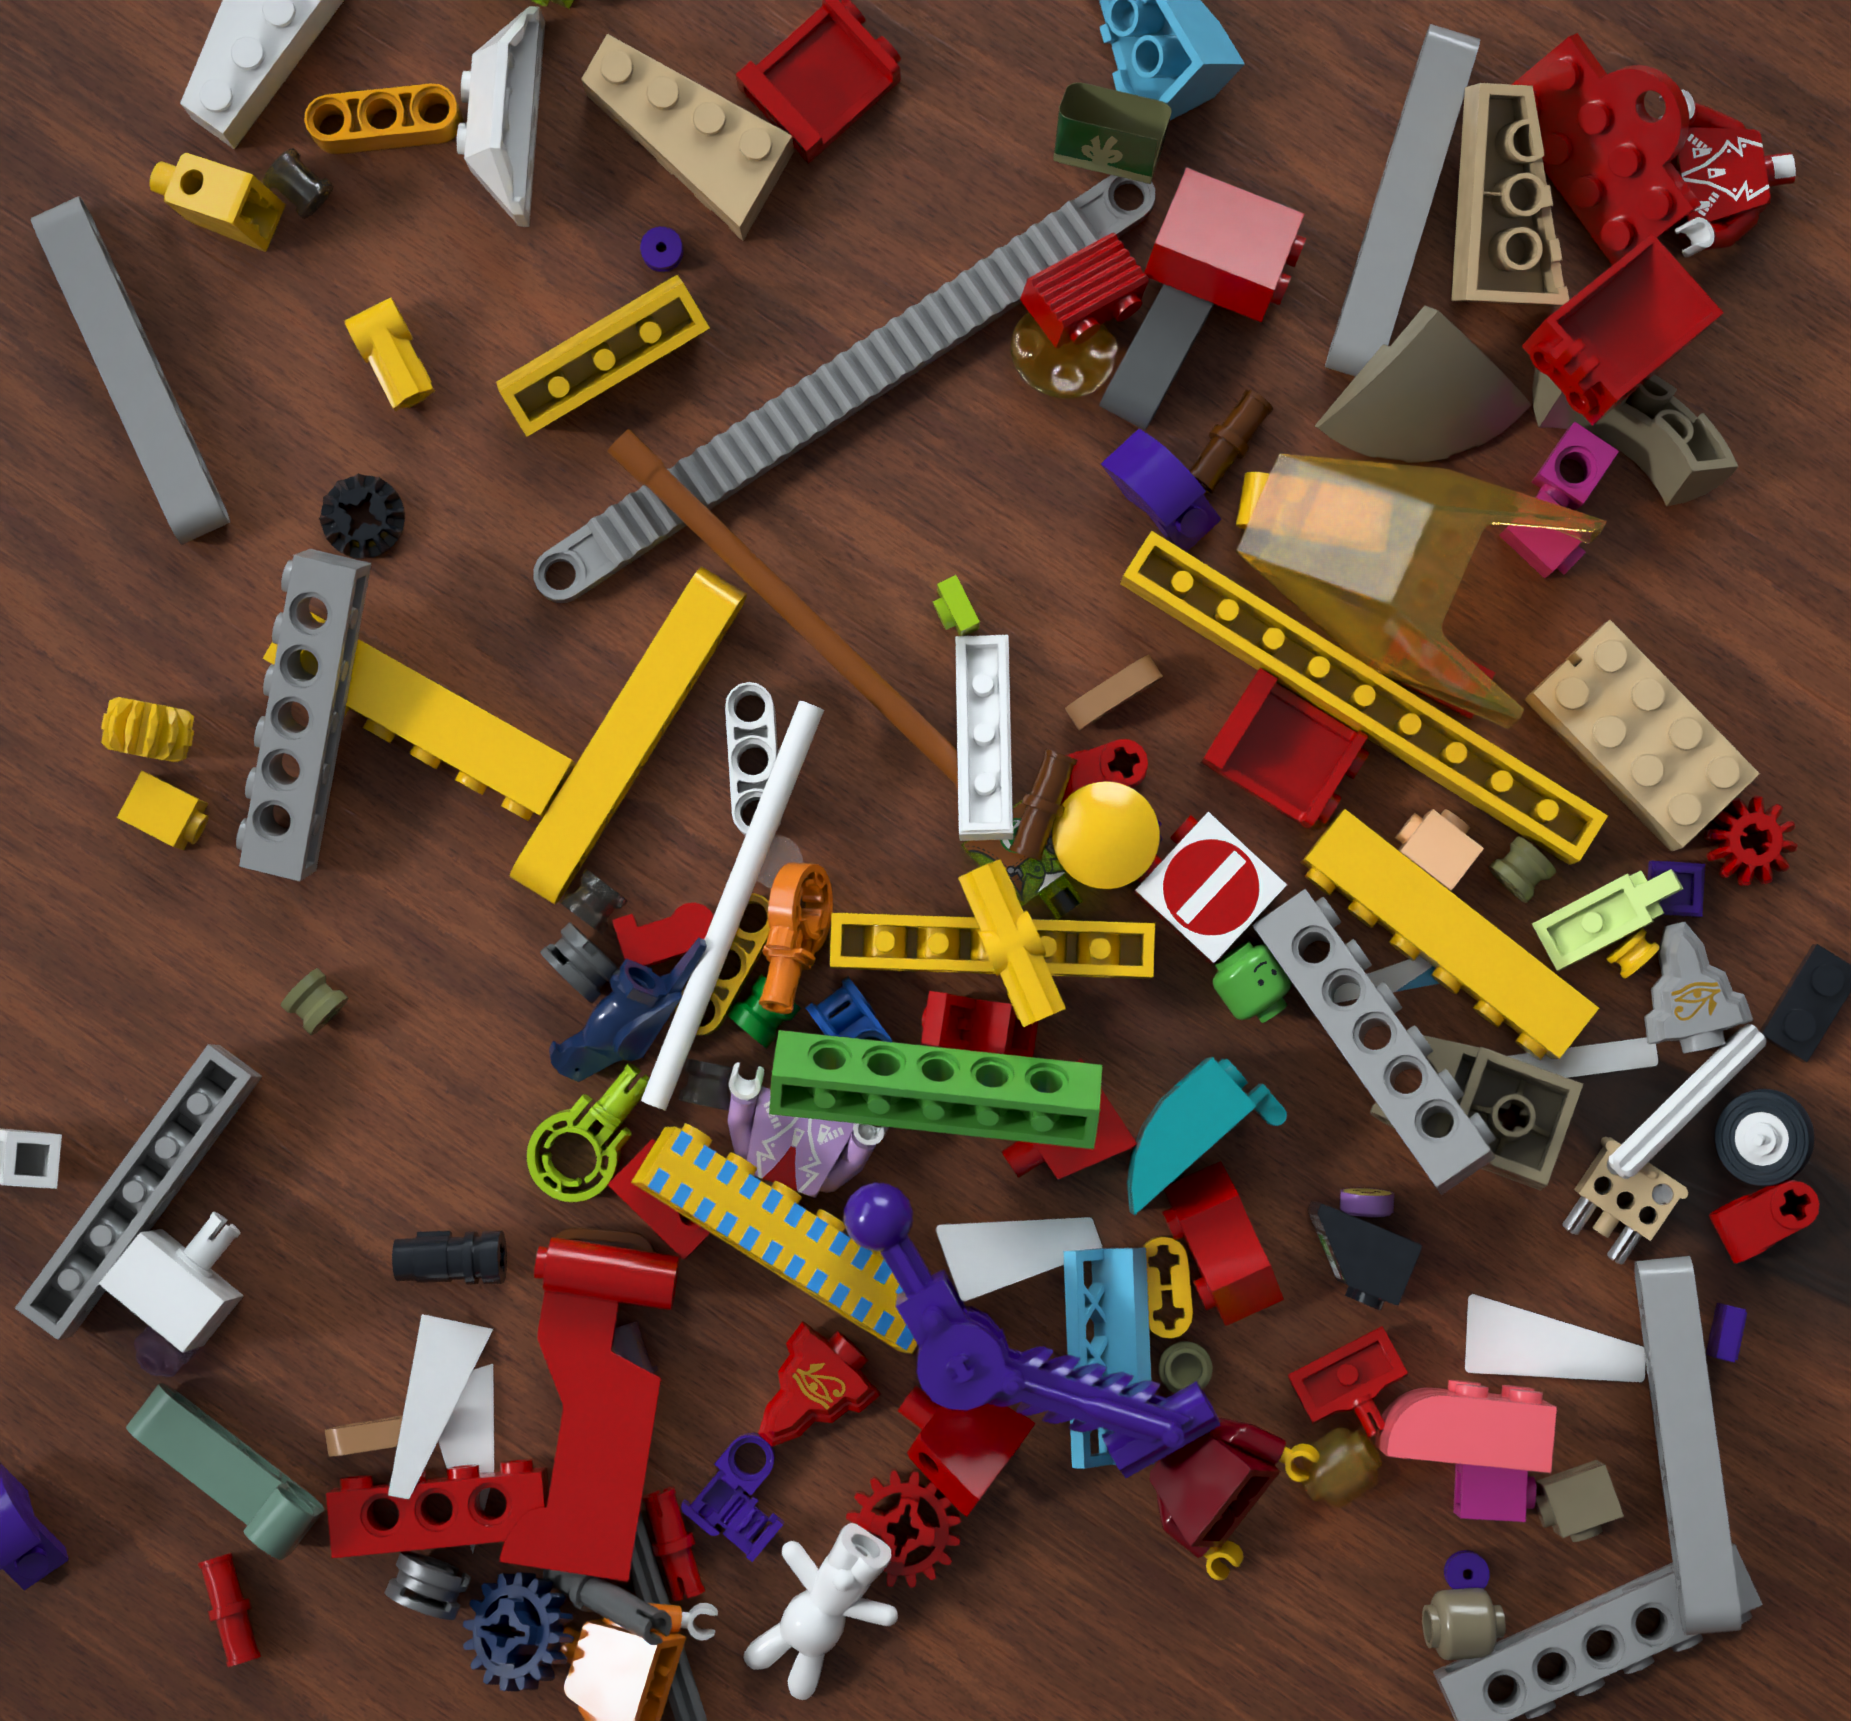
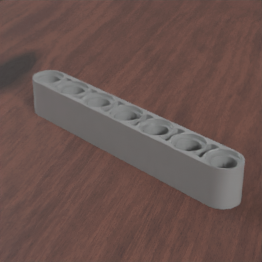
M1430 24L1332 339L1325 368L1356 377L1383 344L1387 346L1389 344L1462 105L1465 87L1468 85L1481 40L1479 38Z
M78 196L32 217L31 222L175 537L183 545L230 523V518L84 201Z
M1690 1256L1635 1261L1634 1271L1682 1629L1685 1635L1741 1630V1609L1692 1260Z

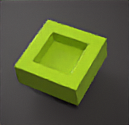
M957 575L938 583L937 592L940 598L933 601V605L944 628L948 630L955 626L959 636H966L980 628V621Z

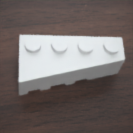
M223 0L180 104L192 120L235 149L344 0Z

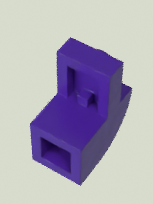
M1140 428L1101 463L1124 496L1149 515L1169 542L1185 552L1191 549L1222 520L1203 495L1206 492L1191 472L1166 447Z
M0 1463V1570L3 1569L23 1590H26L67 1562L69 1558L65 1546L34 1516L28 1490Z

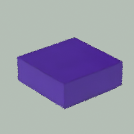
M1649 861L1648 881L1672 869L1683 887V890L1659 902L1664 911L1662 915L1702 917L1705 864Z
M1722 1303L1716 1304L1706 1355L1731 1362L1738 1360L1747 1318L1746 1309Z

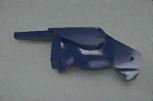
M698 938L669 974L657 976L653 973L652 968L626 959L620 967L619 975H612L610 983L613 992L601 1000L593 1009L584 1028L561 1044H557L555 1041L551 1043L549 1048L550 1060L558 1073L580 1082L615 1062L621 1060L633 1061L643 1058L681 1000V990L707 948L705 940Z

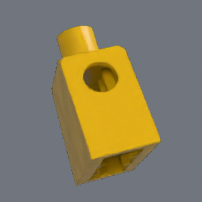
M184 153L180 156L177 166L163 161L157 163L149 181L150 190L163 195L164 202L187 221L264 252L268 249L286 205L253 174L189 153Z

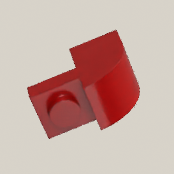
M929 991L927 1006L922 1015L923 1033L921 1044L940 1048L1033 1057L1038 1021L1023 1027L1020 1019L1018 1020L1012 1004Z

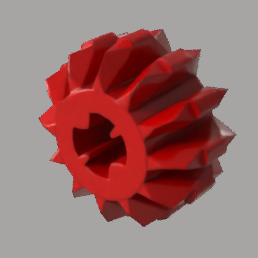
M1761 796L1752 797L1748 807L1740 798L1733 799L1729 803L1730 814L1721 811L1713 818L1714 822L1722 830L1710 829L1704 833L1706 840L1719 842L1718 849L1711 850L1706 854L1708 861L1724 858L1726 862L1720 868L1719 875L1722 878H1728L1738 869L1737 879L1740 886H1749L1754 874L1763 885L1772 882L1773 874L1771 868L1779 872H1785L1790 867L1788 861L1780 852L1792 853L1797 851L1798 847L1797 843L1793 841L1783 840L1784 833L1795 829L1794 822L1788 821L1778 825L1776 820L1781 815L1783 807L1775 804L1764 813V801ZM1757 833L1761 844L1754 846V849H1744L1740 838L1746 837L1748 834Z

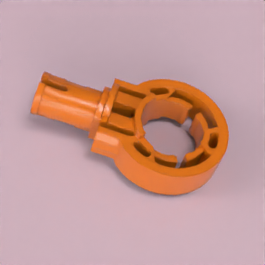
M789 862L779 870L774 879L768 906L770 931L767 943L762 950L770 965L762 996L759 1000V1005H762V1008L780 1014L792 1013L802 970L811 969L816 959L814 956L815 952L823 946L827 938L833 912V895L828 874L819 864ZM801 896L802 901L806 902V907L802 909L800 906Z

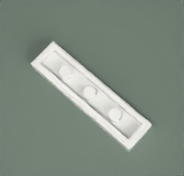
M1008 635L955 636L959 840L1013 839L1009 637Z

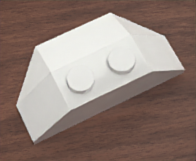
M535 6L526 8L472 54L471 71H463L461 79L462 103H469L467 123L459 122L457 130V153L464 155V159L474 176L515 223L522 227H529L545 29V20L541 9Z

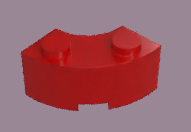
M1221 1161L1175 1181L1163 1189L1171 1207L1162 1211L1163 1217L1174 1240L1177 1241L1184 1237L1202 1276L1193 1282L1206 1311L1216 1307L1225 1326H1228L1284 1300L1271 1264L1256 1236L1240 1196Z

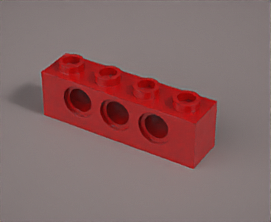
M532 1459L501 1462V1471L480 1473L478 1464L461 1465L447 1468V1477L426 1479V1470H423L409 1499L389 1496L390 1482L373 1484L372 1475L341 1478L340 1487L333 1488L326 1493L331 1558L504 1542L514 1524L525 1513L535 1508L547 1507L549 1496L547 1467L533 1468ZM496 1488L504 1494L507 1506L503 1514L497 1516L489 1515L481 1508L479 1498L483 1489ZM441 1493L450 1499L453 1512L449 1520L439 1521L429 1515L426 1502L430 1494ZM386 1498L396 1504L399 1510V1519L396 1525L384 1526L375 1519L373 1506L377 1499Z

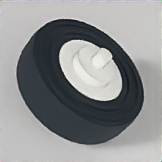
M1758 1089L1736 1097L1724 1108L1716 1125L1715 1144L1722 1163L1738 1179L1756 1186H1774L1792 1179L1805 1168L1814 1148V1129L1808 1113L1794 1098L1777 1090Z

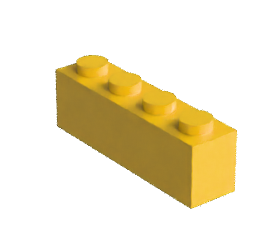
M675 275L498 380L496 384L504 401L526 437L710 329L682 280L678 275Z

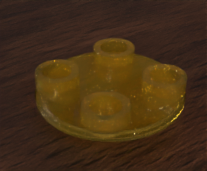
M1029 312L1018 322L1011 338V357L1016 370L1023 380L1032 388L1045 395L1062 399L1079 398L1097 390L1109 377L1117 350L1116 339L1108 332L1104 324L1100 325V329L1094 336L1082 344L1075 345L1071 340L1059 349L1055 348Z

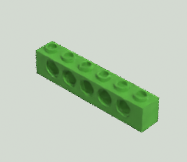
M779 1030L771 1077L769 1114L1094 1149L1100 1111L1102 1065Z

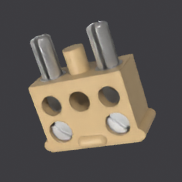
M1603 1137L1601 1139L1602 1149L1574 1189L1581 1197L1563 1222V1227L1567 1231L1570 1230L1572 1234L1578 1235L1596 1207H1600L1604 1211L1593 1226V1229L1609 1238L1619 1221L1626 1225L1607 1253L1612 1261L1615 1259L1617 1264L1622 1265L1642 1236L1649 1241L1653 1239L1680 1198L1685 1199L1688 1196V1190L1681 1183L1649 1162L1635 1176L1628 1179L1621 1178L1610 1167L1608 1160L1622 1144L1611 1137ZM1599 1177H1607V1187L1604 1190L1596 1191L1594 1189L1595 1181ZM1622 1192H1629V1202L1626 1205L1618 1206V1195ZM1650 1206L1652 1208L1651 1217L1648 1220L1641 1221L1639 1218L1640 1211L1644 1207Z

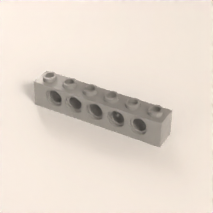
M308 549L293 555V560H289L284 568L281 588L282 591L287 592L284 612L278 614L272 632V641L274 644H278L275 664L269 666L263 683V693L269 696L266 715L259 719L254 735V745L260 748L257 767L251 769L245 786V796L251 799L248 818L242 820L236 838V847L242 850L239 867L296 881H302L317 869L370 575L371 563ZM312 597L320 599L325 604L328 612L325 623H320L312 617L309 610ZM302 650L310 651L318 661L316 675L309 674L303 669L300 662ZM293 702H298L306 708L309 715L307 727L298 724L293 719L291 714ZM284 753L293 756L297 760L300 767L298 778L290 776L284 770L282 765ZM274 805H279L288 812L291 820L289 828H284L275 821L273 816Z
M1304 889L1252 926L1435 1187L1443 1195L1495 1159L1488 1144L1496 1140V1138L1478 1113L1469 1118L1457 1103V1100L1463 1097L1464 1093L1446 1068L1437 1074L1425 1058L1433 1050L1418 1028L1414 1025L1405 1030L1395 1015L1396 1012L1402 1009V1006L1385 982L1375 987L1364 970L1372 964L1357 942L1352 939L1347 944H1344L1334 930L1342 922L1324 896L1315 902L1307 890ZM1325 941L1330 944V952L1322 962L1308 963L1304 961V951L1312 942ZM1353 983L1360 986L1361 993L1354 1004L1343 1007L1334 1003L1335 991L1341 985ZM1376 1026L1389 1028L1391 1030V1039L1384 1048L1371 1050L1364 1046V1037L1371 1028ZM1414 1069L1422 1073V1083L1413 1093L1403 1094L1395 1090V1079L1402 1071ZM1437 1113L1449 1114L1454 1119L1451 1132L1442 1138H1433L1425 1133L1427 1120Z
M208 1044L15 1309L57 1340L73 1336L106 1291L99 1285V1282L138 1234L151 1230L263 1076L221 1045Z
M1732 1543L1741 1609V1624L1752 1618L1750 1610L1763 1604L1736 1545ZM1672 1562L1496 1642L1492 1654L1488 1656L1456 1660L1434 1670L1433 1673L1455 1721H1509L1522 1714H1525L1527 1719H1531L1556 1707L1554 1700L1572 1691L1575 1696L1589 1694L1605 1685L1603 1677L1623 1669L1624 1674L1637 1672L1654 1662L1652 1655L1669 1647H1672L1674 1652L1688 1649L1700 1643L1703 1637L1701 1634L1685 1635L1683 1632ZM1646 1608H1657L1660 1614V1622L1656 1630L1649 1634H1639L1636 1629L1638 1614ZM1598 1630L1609 1631L1611 1635L1609 1650L1601 1656H1590L1586 1648L1589 1636ZM1551 1652L1559 1653L1563 1661L1561 1671L1553 1678L1544 1679L1539 1677L1537 1665L1541 1657ZM1499 1675L1511 1676L1514 1681L1511 1695L1501 1701L1490 1699L1488 1696L1490 1682Z

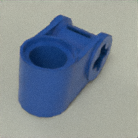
M849 976L842 979L841 988L818 1005L811 1002L805 1007L825 1035L893 1042L874 1016L876 1013ZM848 1003H851L847 1008H845L839 1014L831 1018L833 1014H835L841 1008L846 1006Z

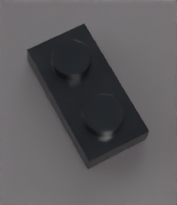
M1813 944L1759 1032L1765 1036L1767 1041L1802 1063L1808 1062L1851 992V964L1822 946Z

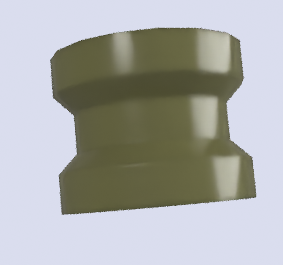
M1517 836L1510 843V852L1503 859H1495L1488 866L1493 876L1509 892L1524 903H1527L1535 895L1534 887L1541 880H1549L1556 873V869L1550 861L1530 842L1520 836Z
M316 968L287 994L280 1006L287 1013H296L303 1020V1028L310 1035H314L335 1017L349 998L341 990H333L327 985L326 975L319 968Z

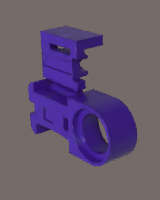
M745 1433L738 1436L715 1462L714 1465L720 1470L691 1504L684 1499L681 1504L682 1512L709 1535H718L721 1529L716 1524H720L725 1529L723 1535L747 1554L746 1557L751 1562L754 1561L784 1525V1521L774 1512L768 1517L755 1505L759 1500L755 1496L750 1499L743 1493L746 1491L752 1495L769 1475L775 1462L774 1448L757 1433ZM745 1443L758 1444L766 1454L765 1466L756 1473L743 1472L735 1462L736 1450ZM768 1521L773 1523L772 1525L769 1524V1526L764 1530V1532L759 1536V1538L754 1543L752 1542L754 1537L759 1533V1531L764 1527V1525Z

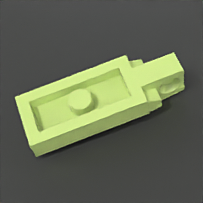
M1672 869L1647 881L1642 871L1631 876L1626 874L1532 923L1554 967L1557 971H1560L1653 923V919L1664 914L1659 902L1683 890V887Z

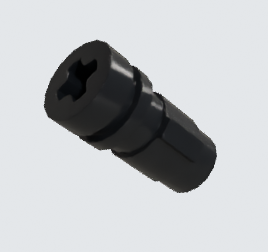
M451 1231L417 1232L416 1238L395 1239L392 1250L394 1278L396 1281H417V1283L451 1282L452 1280L465 1279L467 1285L478 1284L479 1280L482 1279L484 1284H503L507 1272L505 1234L503 1231H483L482 1235L479 1236L477 1231L465 1232L464 1237H452Z

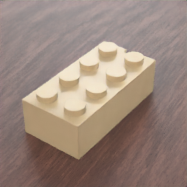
M1608 620L1595 630L1565 659L1564 663L1559 665L1523 699L1671 852L1683 848L1760 774L1611 620Z

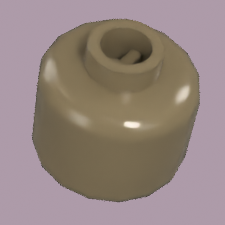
M1483 1588L1437 1591L1431 1600V1604L1424 1605L1422 1611V1627L1426 1645L1428 1648H1435L1438 1655L1445 1660L1476 1659L1492 1654L1497 1638H1502L1505 1635L1506 1626L1503 1608L1501 1605H1493L1490 1596Z

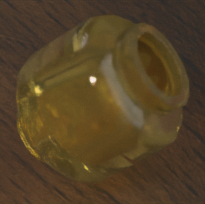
M1339 1427L1312 1443L1311 1446L1320 1455L1318 1463L1302 1456L1304 1470L1310 1474V1477L1301 1483L1309 1496L1316 1502L1323 1498L1330 1505L1340 1508L1348 1505L1378 1484V1468L1382 1466V1460L1374 1444L1361 1430L1352 1432L1346 1427Z

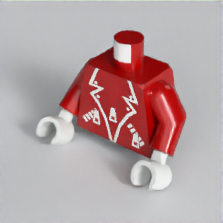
M1681 90L1689 110V131L1684 146L1671 163L1701 203V206L1677 224L1678 228L1675 229L1676 234H1679V238H1690L1691 246L1682 250L1684 257H1690L1702 250L1728 248L1735 244L1757 225L1759 214L1770 204L1769 187L1793 184L1795 182L1796 169L1791 152L1764 156L1760 131L1746 129L1742 121L1694 102L1689 92ZM1660 95L1659 100L1664 101L1663 97Z

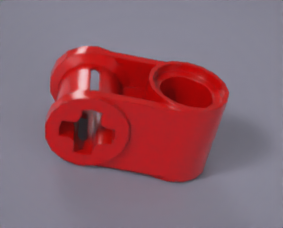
M1119 739L1090 750H1081L1066 755L1078 761L1074 765L1060 805L1076 790L1092 783L1115 782L1132 789L1140 785L1146 777L1148 769L1147 754L1142 746L1133 740ZM1124 751L1127 758L1137 757L1139 763L1132 767L1133 776L1124 778L1120 771H1110L1109 766L1116 763L1115 754Z
M1788 1180L1778 1185L1766 1186L1752 1194L1737 1198L1711 1212L1709 1217L1733 1263H1739L1762 1253L1775 1245L1777 1241L1810 1225L1819 1213L1820 1203L1816 1192L1811 1186L1803 1182ZM1785 1192L1801 1197L1802 1201L1795 1205L1796 1212L1798 1213L1796 1216L1780 1212L1779 1207L1786 1203L1783 1195Z

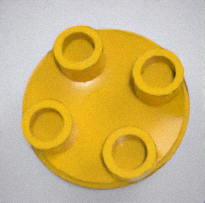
M1097 782L1076 790L1063 802L1061 806L1065 807L1062 817L1056 816L1053 824L1052 843L1058 861L1071 877L1093 888L1111 890L1132 883L1148 870L1158 851L1160 830L1154 810L1140 793L1120 783Z

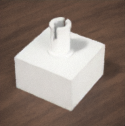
M214 1211L186 1248L163 1229L140 1232L99 1282V1285L182 1353L204 1346L244 1296L211 1269L222 1253L241 1232L233 1224L224 1226L228 1220ZM224 1226V1228H223V1229L221 1230V1232L217 1235V1237L214 1238L215 1235L219 1232V1230Z

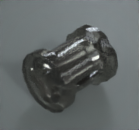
M291 148L279 156L264 175L263 184L269 189L276 188L296 206L297 214L305 219L315 213L327 200L334 186L327 178L321 180L300 161L301 154L296 149Z

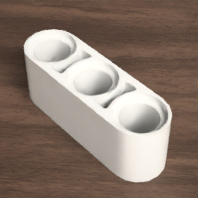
M752 682L738 684L727 696L725 705L732 816L735 825L745 836L749 826L745 825L743 821V810L751 801L760 800L778 755L776 712L772 697L763 686ZM755 695L765 702V712L757 721L744 722L737 717L736 706L743 697ZM753 747L764 750L768 754L769 760L763 772L757 775H747L741 771L739 760L743 752Z

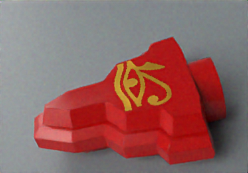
M802 1321L786 1342L790 1355L778 1370L780 1390L766 1405L758 1434L773 1447L800 1437L815 1421L833 1423L848 1410L858 1413L862 1412L881 1395L878 1389L869 1382L861 1371L869 1359L840 1331L837 1330L827 1339L813 1330L809 1324Z

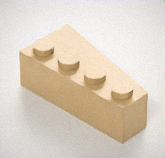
M607 34L581 79L586 95L635 141H638L647 149L659 164L671 175L676 176L694 193L701 203L720 217L729 226V229L744 241L794 153L792 135Z
M1478 83L1465 87L1451 301L1563 306L1569 301L1567 286H1564L1560 260H1562L1559 238H1556L1551 212V206H1553L1550 185H1547L1542 160V157L1545 155L1533 86Z

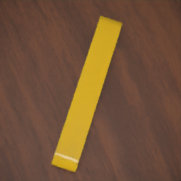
M703 566L697 570L519 855L510 872V878L554 905L559 902L737 617L747 598V593Z

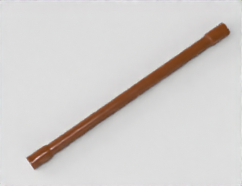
M627 429L610 446L607 452L640 484L648 487L937 766L955 784L958 790L957 749L667 470L663 461L630 429Z

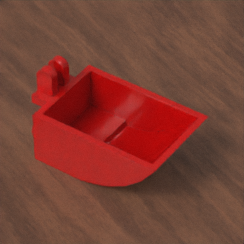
M1652 233L1546 318L1522 347L1530 355L1534 366L1540 372L1546 374L1563 392L1571 408L1577 413L1582 414L1593 426L1663 368L1724 312Z

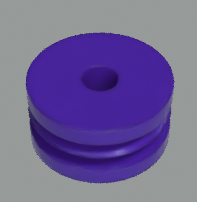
M663 226L654 227L645 233L640 243V251L645 264L656 272H669L675 269L682 261L683 245L679 235L671 228ZM660 247H666L664 252H658Z
M1460 1550L1453 1553L1447 1559L1444 1566V1577L1452 1589H1484L1488 1584L1490 1576L1488 1565L1477 1553L1469 1550ZM1470 1569V1575L1463 1577V1571Z

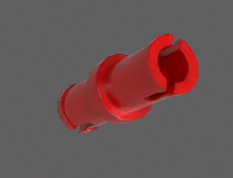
M667 1487L663 1489V1493H660V1490H656L644 1495L642 1502L645 1504L656 1540L652 1544V1549L655 1556L661 1557L672 1593V1601H681L684 1599L683 1595H687V1598H692L703 1593L706 1589L704 1584H702L691 1548L695 1544L693 1532L686 1531L675 1495V1487Z
M232 1553L198 1563L212 1606V1610L207 1611L210 1622L216 1620L227 1659V1667L262 1657L261 1652L258 1650L247 1610L252 1609L249 1598H243Z

